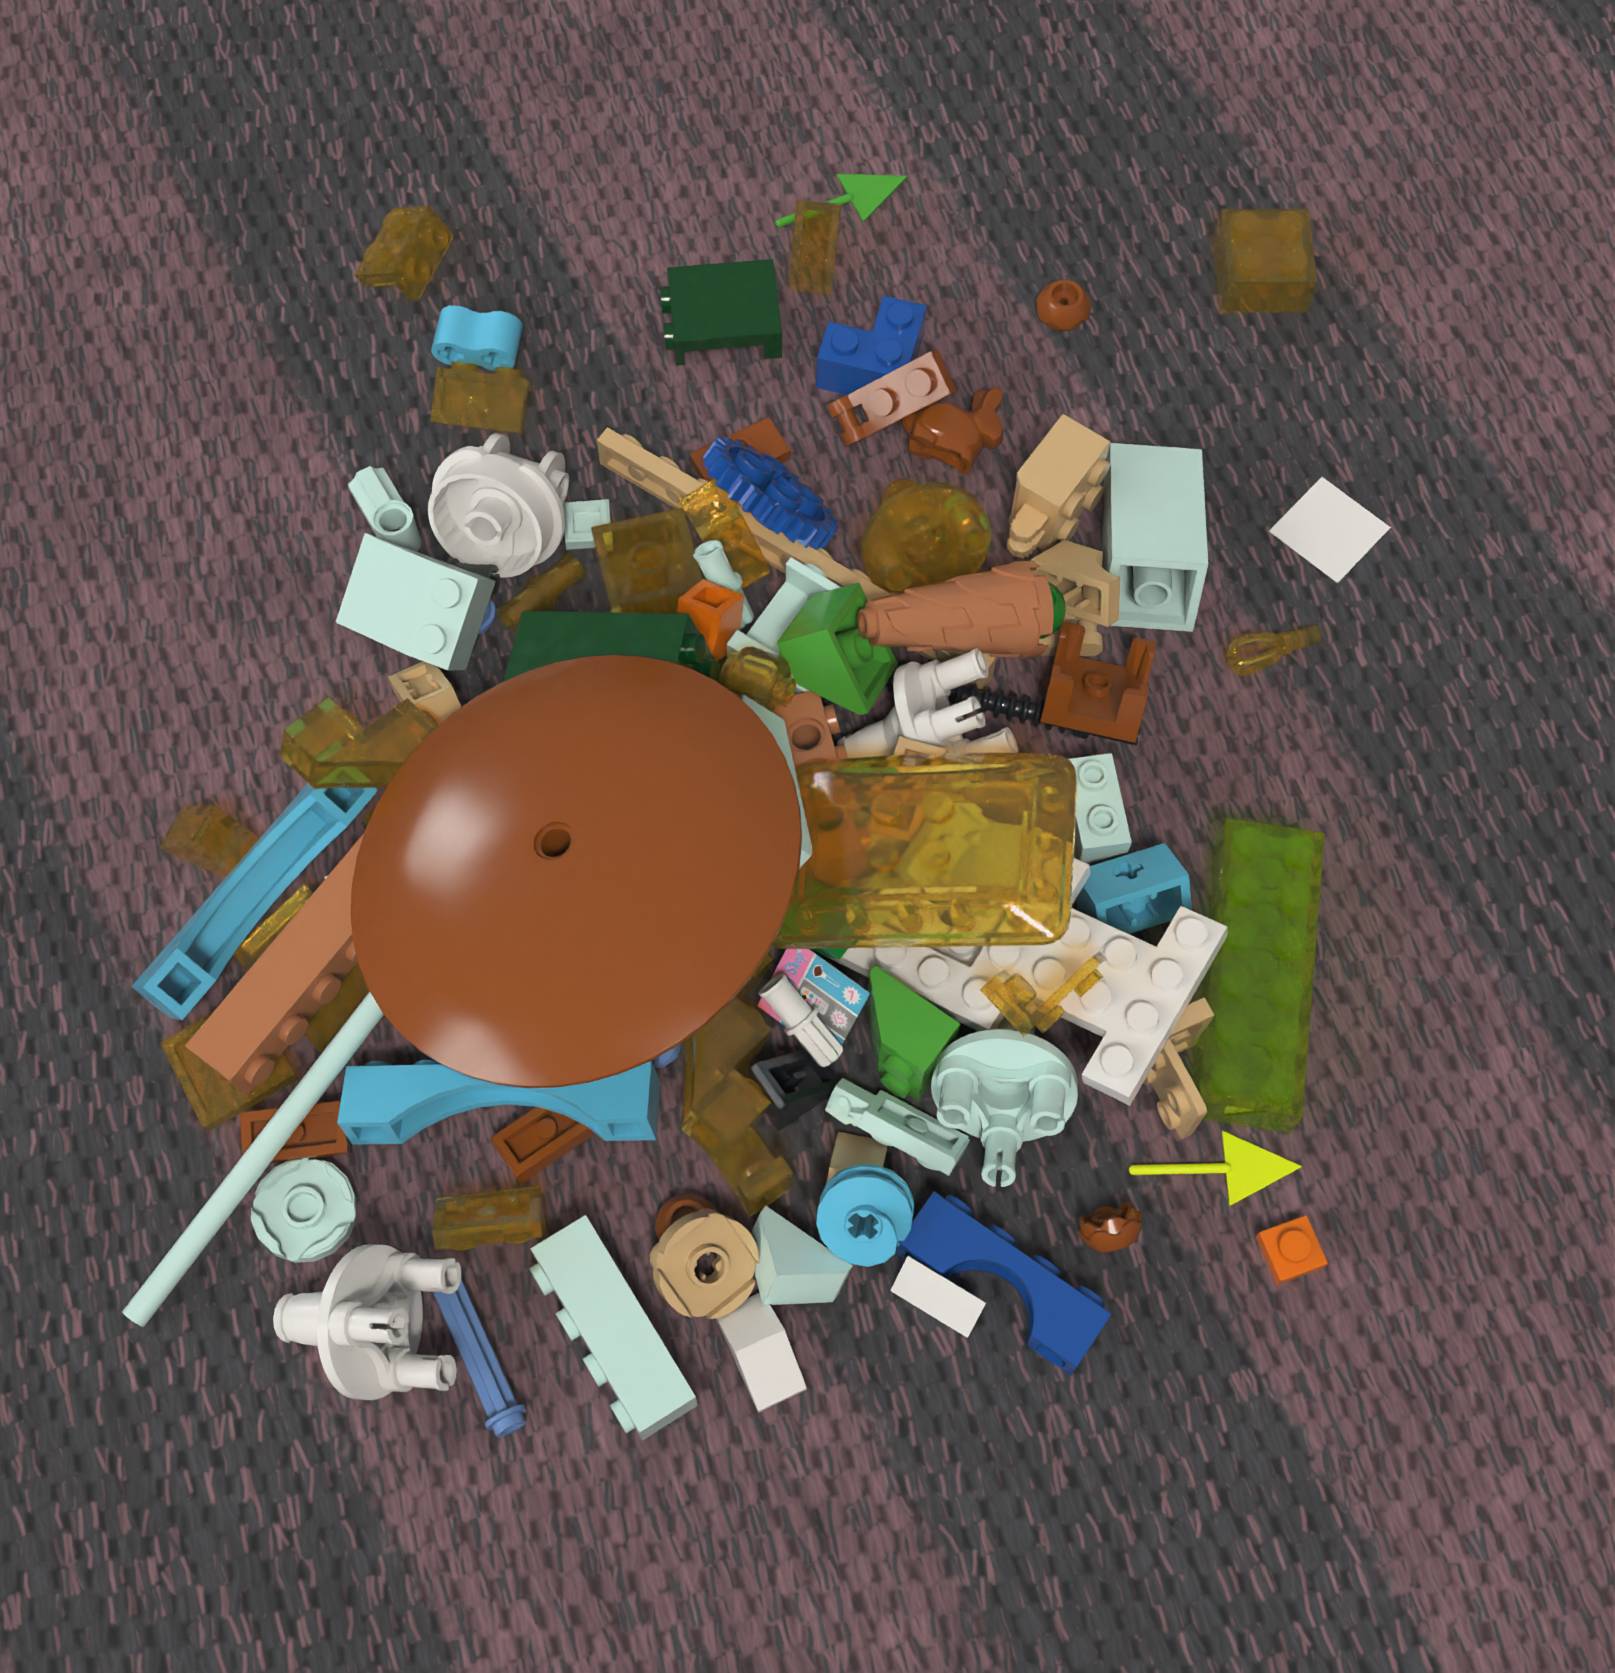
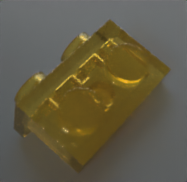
M429 205L392 209L385 216L380 232L373 244L364 252L363 261L355 273L357 279L364 286L396 285L409 301H418L453 240V233Z

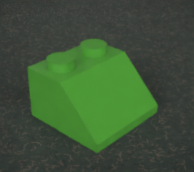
M855 583L810 596L777 641L781 660L790 669L797 685L858 715H863L869 712L898 666V663L890 647L870 645L868 638L863 639L860 636L857 625L858 612L860 609H865L868 600L860 583Z
M875 965L869 972L867 991L870 995L866 1000V1010L877 1073L882 1076L880 1080L889 1091L901 1098L909 1095L919 1102L931 1086L934 1065L940 1054L947 1046L957 1040L960 1023Z

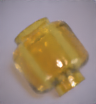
M754 646L742 648L738 653L729 655L722 667L719 683L739 698L744 694L773 713L780 706L787 707L792 701L796 690V680L791 678V671L786 658Z

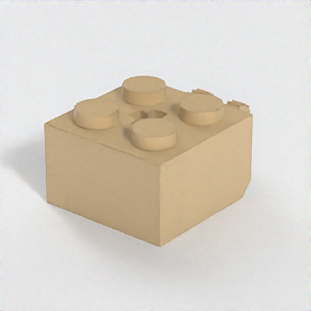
M1062 414L1017 472L1012 511L1009 516L1010 535L1007 539V549L1013 555L1012 557L1016 556L1024 559L1026 556L1029 557V554H1032L1033 550L1037 547L1046 551L1060 541H1070L1079 526L1080 520L1077 519L1084 509L1091 512L1103 495L1104 487L1100 483L1110 468V462L1106 461L1110 441Z

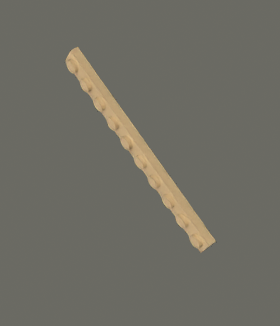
M607 427L597 439L601 465L786 574V563L792 557L803 565L810 563L817 566L826 574L828 580L840 587L860 583L868 601L899 594L896 592L888 593L873 584L871 579L857 569L849 570L837 563L827 551L820 547L818 550L810 546L805 548L797 540L794 543L791 542L784 533L776 534L760 524L751 513L744 512L742 510L743 505L739 502H734L718 493L717 489L710 482L701 478L696 480L681 471L678 465L671 459L664 456L657 457L650 453L632 436L627 434L620 435ZM948 650L916 651L932 661L936 659L940 663L966 653ZM983 654L988 667V677L970 682V684L976 683L982 691L991 681L994 674L997 657H990V654Z

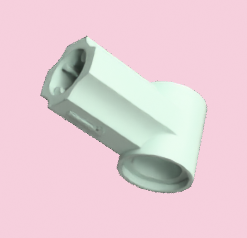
M369 466L356 472L354 479L348 484V487L376 537L417 552L421 546V538L412 510L403 502L384 468Z

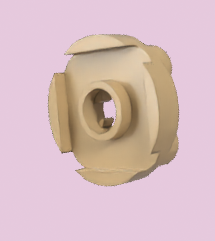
M704 1208L687 1214L675 1221L664 1232L659 1243L652 1248L650 1253L653 1279L658 1292L671 1307L688 1317L706 1316L708 1319H715L732 1313L746 1301L756 1282L752 1277L755 1272V1261L759 1264V1251L753 1236L742 1224L732 1217L718 1213L710 1208ZM710 1252L716 1253L717 1258L712 1262V1267L715 1271L707 1277L704 1273L700 1272L699 1276L696 1277L694 1269L697 1266L698 1258L703 1254L709 1256Z

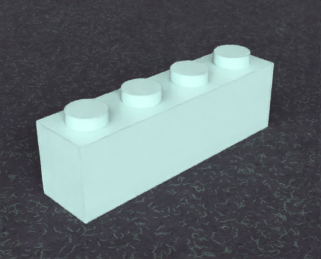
M586 1215L530 1248L537 1264L529 1268L531 1274L544 1296L554 1291L564 1307L555 1314L570 1340L573 1341L579 1336L583 1339L591 1354L582 1360L598 1387L608 1382L618 1400L610 1404V1407L625 1433L635 1428L643 1441L698 1406L696 1396Z

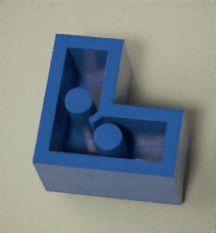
M883 295L873 331L828 322L817 356L816 388L849 395L917 359L924 337L927 305Z

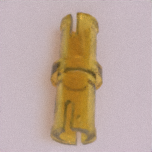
M566 553L562 556V559L542 575L530 577L525 582L526 587L503 606L497 608L496 612L499 619L506 628L510 627L511 632L516 633L522 611H542L543 609L549 611L557 604V598L586 576L584 568L575 557L572 559V555Z

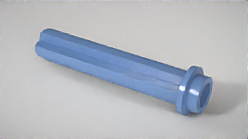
M461 1278L460 1285L453 1294L433 1292V1295L488 1417V1420L485 1422L486 1429L493 1430L497 1438L517 1431L526 1424L523 1415L527 1410L524 1404L518 1405Z

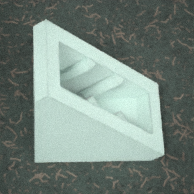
M765 1206L760 1212L751 1235L759 1251V1264L755 1261L754 1273L762 1305L833 1302L838 1296L853 1265L833 1255L827 1247L769 1207Z

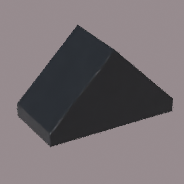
M804 1049L755 1063L750 1068L749 1091L775 1128L780 1131L828 1099L835 1086L839 1083V1080L829 1066H819Z

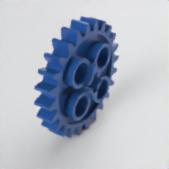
M718 436L703 455L702 459L705 461L702 464L709 469L707 474L718 480L715 483L716 486L728 492L729 495L727 497L729 499L739 502L743 505L742 510L744 512L751 513L760 524L776 534L782 532L791 542L794 543L797 540L805 548L810 545L815 550H818L819 547L824 549L839 529V526L836 524L838 520L831 515L833 511L823 505L824 500L811 491V487L800 483L796 474H791L782 463L765 453L759 454L753 446L748 445L746 447L738 439H735L733 442L727 436L723 439Z

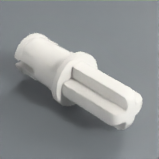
M778 974L760 989L758 994L766 1000L786 1025L784 1032L787 1036L794 1035L819 1066L826 1067L839 1058L843 1052V1047L817 1016L819 1009L816 1005L809 1006L787 980L785 974Z

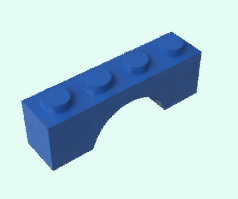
M933 1192L913 1220L911 1231L905 1240L898 1242L900 1245L896 1249V1254L904 1260L909 1256L946 1279L965 1271H984L1006 1280L1020 1294L1028 1312L1029 1333L1026 1345L1071 1376L1111 1316V1313L1103 1308L1105 1305L1103 1299L1084 1286H1078L1075 1289L1060 1279L1059 1275L1061 1273L1059 1269L1045 1258L1034 1255L1031 1259L1014 1247L1016 1245L1015 1239L1003 1229L995 1225H990L989 1228H986L971 1217L973 1214L972 1210L958 1198L947 1195L944 1199L936 1192Z

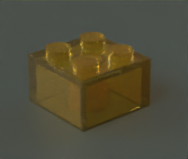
M1221 209L1212 241L1219 313H1307L1317 284L1309 209Z
M683 508L591 527L595 557L609 612L677 613L678 599L702 580L698 562L693 556L695 550Z

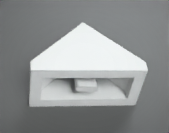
M760 1293L747 1298L732 1313L716 1318L758 1413L807 1390L785 1329L770 1304L762 1305Z

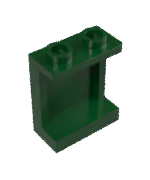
M773 259L667 268L668 286H660L662 314L671 313L672 323H663L666 350H675L676 366L685 365L684 353L687 351L763 345L764 359L782 358V328Z

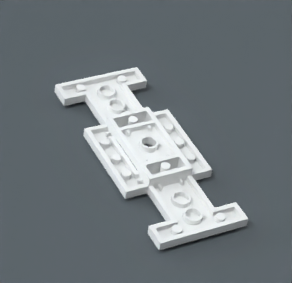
M816 745L806 746L802 750L811 749ZM866 813L854 815L857 828L867 826L869 831L873 817ZM987 819L991 824L1000 825L996 822ZM840 826L827 827L823 832L835 831ZM869 832L875 855L866 857L871 876L829 887L826 890L846 903L857 907L855 901L856 890L860 888L862 880L870 879L878 873H889L894 879H900L905 883L907 889L905 912L899 920H890L886 924H877L870 920V923L839 960L826 955L823 956L868 978L869 972L877 965L954 1020L978 1032L997 1029L1012 1003L1014 1002L1019 1005L1022 999L1103 1037L1082 1073L1083 1083L1130 1106L1228 936L1227 926L1180 906L1157 947L1071 908L1091 874L1090 865L1044 844L1038 853L1036 862L1026 871L1015 888L1018 891L1014 890L1012 892L1011 899L1004 909L991 918L968 914L967 920L962 925L949 927L941 922L942 917L948 911L930 908L895 872V869L912 845ZM804 864L799 868V871L806 872Z

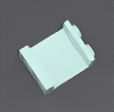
M791 557L786 563L785 583L747 634L736 630L726 644L727 664L782 698L809 691L797 685L790 669L782 662L777 641L810 596L841 587L828 580L826 574L817 566L810 563L803 565Z

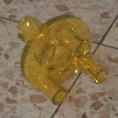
M900 479L887 486L882 495V505L875 511L866 525L861 541L862 562L873 584L888 593H904V590L907 588L937 584L957 576L974 574L983 564L990 547V523L978 500L959 486L941 482L917 484L910 479Z

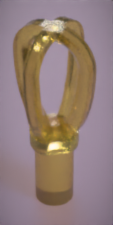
M1311 625L1288 633L1255 632L1241 635L1230 643L1225 653V659L1233 673L1239 676H1249L1268 668L1282 656L1289 655L1294 650L1319 643L1321 641V632L1318 626ZM1254 641H1263V642L1253 643V644H1249V645H1245V646L1239 647L1240 645L1245 644V643L1254 642ZM1276 647L1267 652L1252 657L1236 658V655L1243 654L1246 652ZM1254 664V665L1249 666V667H1247V668H1240V667L1238 666V665Z

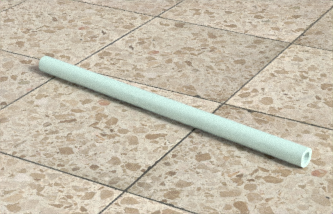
M370 991L124 1308L122 1313L141 1327L147 1324L384 1016Z

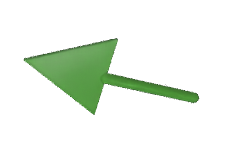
M836 174L846 194L779 218L775 221V225L780 228L848 202H852L864 223L908 176Z

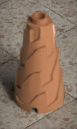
M1014 561L1010 564L992 567L990 571L957 576L937 584L907 588L904 590V593L871 599L866 603L865 609H860L858 612V631L863 639L868 638L870 645L906 647V651L948 650L967 653L974 648H978V651L980 650L982 654H990V657H1038L1049 646L1038 644L1040 636L1052 635L1054 611L1051 589L1046 575H1033L1032 571L1040 567L1034 561Z

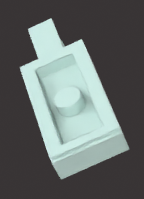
M844 1078L835 1086L825 1108V1111L843 1124L851 1123L853 1126H857L870 1133L877 1142L887 1146H894L915 1157L922 1166L931 1170H939L950 1176L963 1156L970 1141L968 1139L969 1136L956 1129L943 1126L937 1119L882 1090L877 1095H874Z

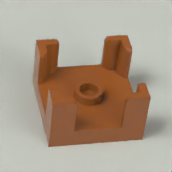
M1063 621L1041 722L1136 743L1148 698L1150 685L1147 684L1154 659L1156 641L1138 637L1133 638L1126 666L1114 665L1079 657L1085 627Z

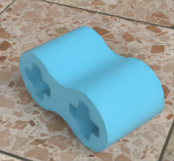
M447 306L440 312L431 352L438 361L448 365L463 366L468 364L482 366L489 370L509 371L515 365L523 324L516 316L503 311L479 313L461 306Z

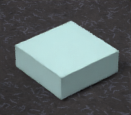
M609 499L564 502L566 550L612 546Z

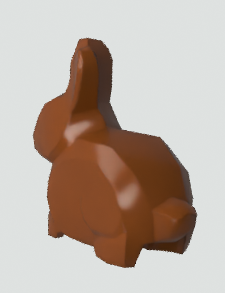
M993 387L989 391H977L973 396L971 412L949 401L934 403L901 420L903 428L909 435L910 453L926 460L934 458L944 464L956 467L961 474H968L972 470L975 459L982 452L983 447L994 449L1003 441L1002 423L996 413L1001 405L1003 392L998 387Z

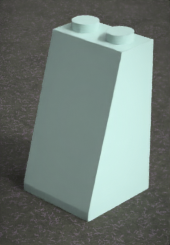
M1110 443L1107 461L1110 462V468L1104 478L1102 568L1120 577L1119 620L1110 626L1193 632L1208 568L1202 449Z

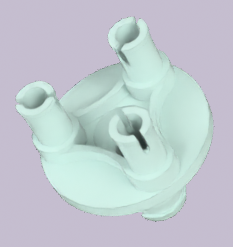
M1014 1002L997 1029L966 1035L947 1046L934 1065L931 1083L933 1100L938 1108L937 1119L939 1123L945 1127L960 1129L972 1136L981 1138L982 1145L985 1148L984 1166L981 1173L982 1179L994 1187L996 1186L997 1170L1002 1171L1001 1187H1006L1014 1182L1016 1177V1152L1021 1148L1022 1142L1056 1135L1064 1129V1124L1071 1117L1075 1109L1078 1097L1077 1074L1070 1060L1053 1044L1034 1035L1035 1021L1030 1010L1023 1013L1022 1025L1014 1021Z

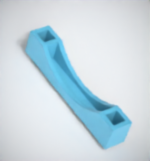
M342 757L325 762L131 987L170 1019L183 1020L215 983L237 948L270 906L307 865L348 827L376 794L378 789Z
M432 1060L417 1061L414 1065H391L383 1061H370L364 1066H346L337 1123L352 1145L403 1144L424 1128L449 1116L480 1107L520 1105L537 1106L563 1114L587 1126L604 1141L656 1140L661 1083L652 1060L621 1074L590 1083L553 1088H523L498 1085L468 1077Z

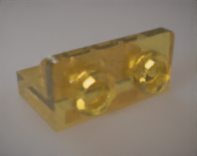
M452 361L450 369L441 367L436 369L430 422L523 435L528 393H532L533 383L527 378H522V371L518 369L495 367V374L478 372V365Z
M541 1186L435 1198L432 1229L435 1250L453 1249L464 1251L472 1249L477 1245L500 1242L520 1244L529 1239L543 1237L546 1234V1220Z

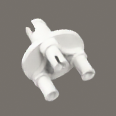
M974 648L970 652L941 663L935 659L922 665L913 661L899 666L895 671L893 680L895 705L887 717L837 741V745L844 744L852 771L847 773V775L854 779L861 778L860 776L888 770L899 736L949 751L945 795L949 791L955 792L960 790L964 785L965 779L980 774V768L1008 758L1017 757V742L1008 727L973 741L963 738L962 733L985 726L983 712L963 718L964 714L981 708L979 701L974 696L951 706L949 704L948 696L952 689L988 677V667L982 652L978 651V648Z
M368 1244L356 1247L348 1252L335 1266L323 1292L301 1293L297 1295L290 1293L284 1295L278 1301L273 1316L276 1335L287 1343L294 1341L300 1344L318 1346L321 1363L329 1381L341 1394L348 1398L376 1400L387 1396L392 1391L408 1392L413 1387L447 1391L449 1390L448 1386H452L456 1379L457 1368L454 1358L451 1355L442 1354L440 1356L416 1354L423 1323L421 1291L453 1294L457 1291L461 1282L460 1264L455 1262L454 1258L422 1259L416 1253L400 1252L388 1245Z

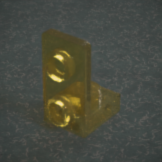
M713 479L678 501L703 543L711 540H718L722 543L723 550L733 571L739 573L743 579V584L741 585L743 589L769 574L770 567L734 500L727 497L729 495L728 492L716 486L715 483L718 480Z
M1100 951L1093 955L1041 1006L1034 1000L1037 994L1033 987L1018 973H1014L1011 976L1005 969L994 975L980 991L1023 1036L1035 1027L1044 1033L1066 1013L1059 1005L1073 991L1081 998L1104 977L1097 968L1107 958Z
M731 1105L695 1129L696 1138L749 1217L793 1189V1171L782 1155L774 1159L738 1105Z

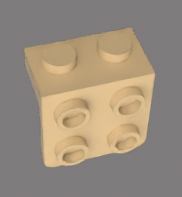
M1205 997L1188 1004L1143 1082L1145 1085L1152 1084L1160 1099L1157 1102V1109L1163 1123L1169 1130L1176 1128L1181 1139L1192 1135L1207 1114L1206 1105L1178 1054L1197 1045L1214 1017V1013Z

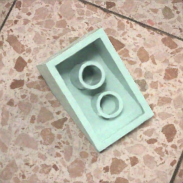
M365 533L336 623L403 654L446 670H466L496 581Z

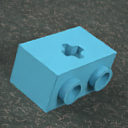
M1165 843L1090 866L1091 874L1076 898L1079 912L1127 934L1172 921L1180 906L1192 910L1189 874Z

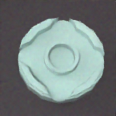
M302 1158L289 1160L275 1166L260 1181L255 1192L256 1197L253 1202V1208L251 1207V1222L257 1237L275 1256L294 1263L315 1262L333 1254L349 1238L357 1220L358 1199L348 1177L333 1163L324 1160Z

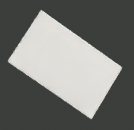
M907 1256L891 1288V1292L967 1338L986 1304L981 1299Z

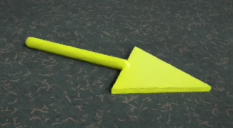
M1222 1131L1225 1163L1131 1165L1129 1173L1131 1175L1226 1173L1229 1206L1303 1166Z

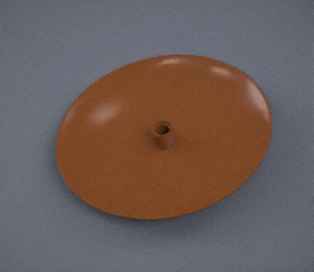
M625 655L581 657L539 667L494 686L451 714L408 756L378 801L364 832L353 875L350 914L353 942L359 967L370 993L382 1013L398 1032L422 1053L443 1066L468 1077L498 1085L523 1088H553L590 1083L621 1074L659 1057L707 1025L734 999L751 979L768 954L783 925L794 894L800 867L802 844L800 806L795 782L786 758L766 725L736 694L717 681L695 670L664 660ZM567 849L564 854L558 856L563 850Z

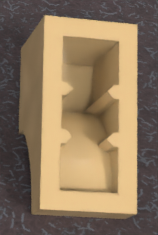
M1063 540L1031 559V561L1040 566L1035 571H1032L1033 575H1046L1048 582L1056 586L1063 595L1066 604V614L1106 627L1119 620L1120 577L1102 568L1103 551Z
M422 661L388 676L391 686L404 708L420 743L451 714L461 708L452 685L438 666Z

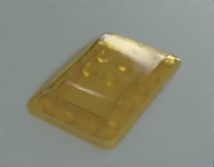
M936 753L860 757L794 765L812 844V856L799 868L790 906L783 925L772 944L775 948L825 949L1046 945L1061 939L1067 932L1071 921L1078 788L1075 767L1067 758L1061 755L1035 753Z

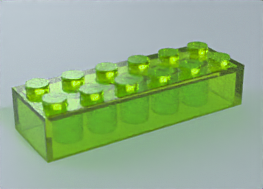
M1226 818L1216 838L1208 918L1227 926L1228 936L1205 974L1201 985L1200 999L1205 997L1214 1013V1017L1195 1046L1192 1080L1207 1108V1114L1202 1120L1290 1134L1303 1117L1324 832Z

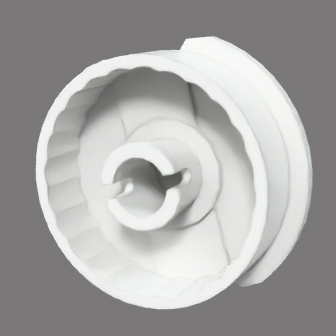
M493 433L483 446H467L451 453L441 463L434 475L432 493L428 502L429 522L438 542L450 556L457 558L460 563L496 565L499 569L498 572L491 574H500V578L520 575L528 571L532 566L547 560L559 546L565 530L563 504L568 492L569 474L565 473L564 455L556 451H549L541 463L510 454L508 437L499 433Z

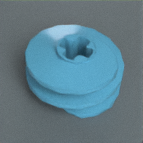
M856 1164L843 1169L826 1183L820 1196L816 1224L821 1240L833 1255L849 1264L870 1267L884 1263L895 1254L897 1247L900 1245L898 1242L904 1241L911 1231L914 1198L906 1181L890 1169L876 1164Z

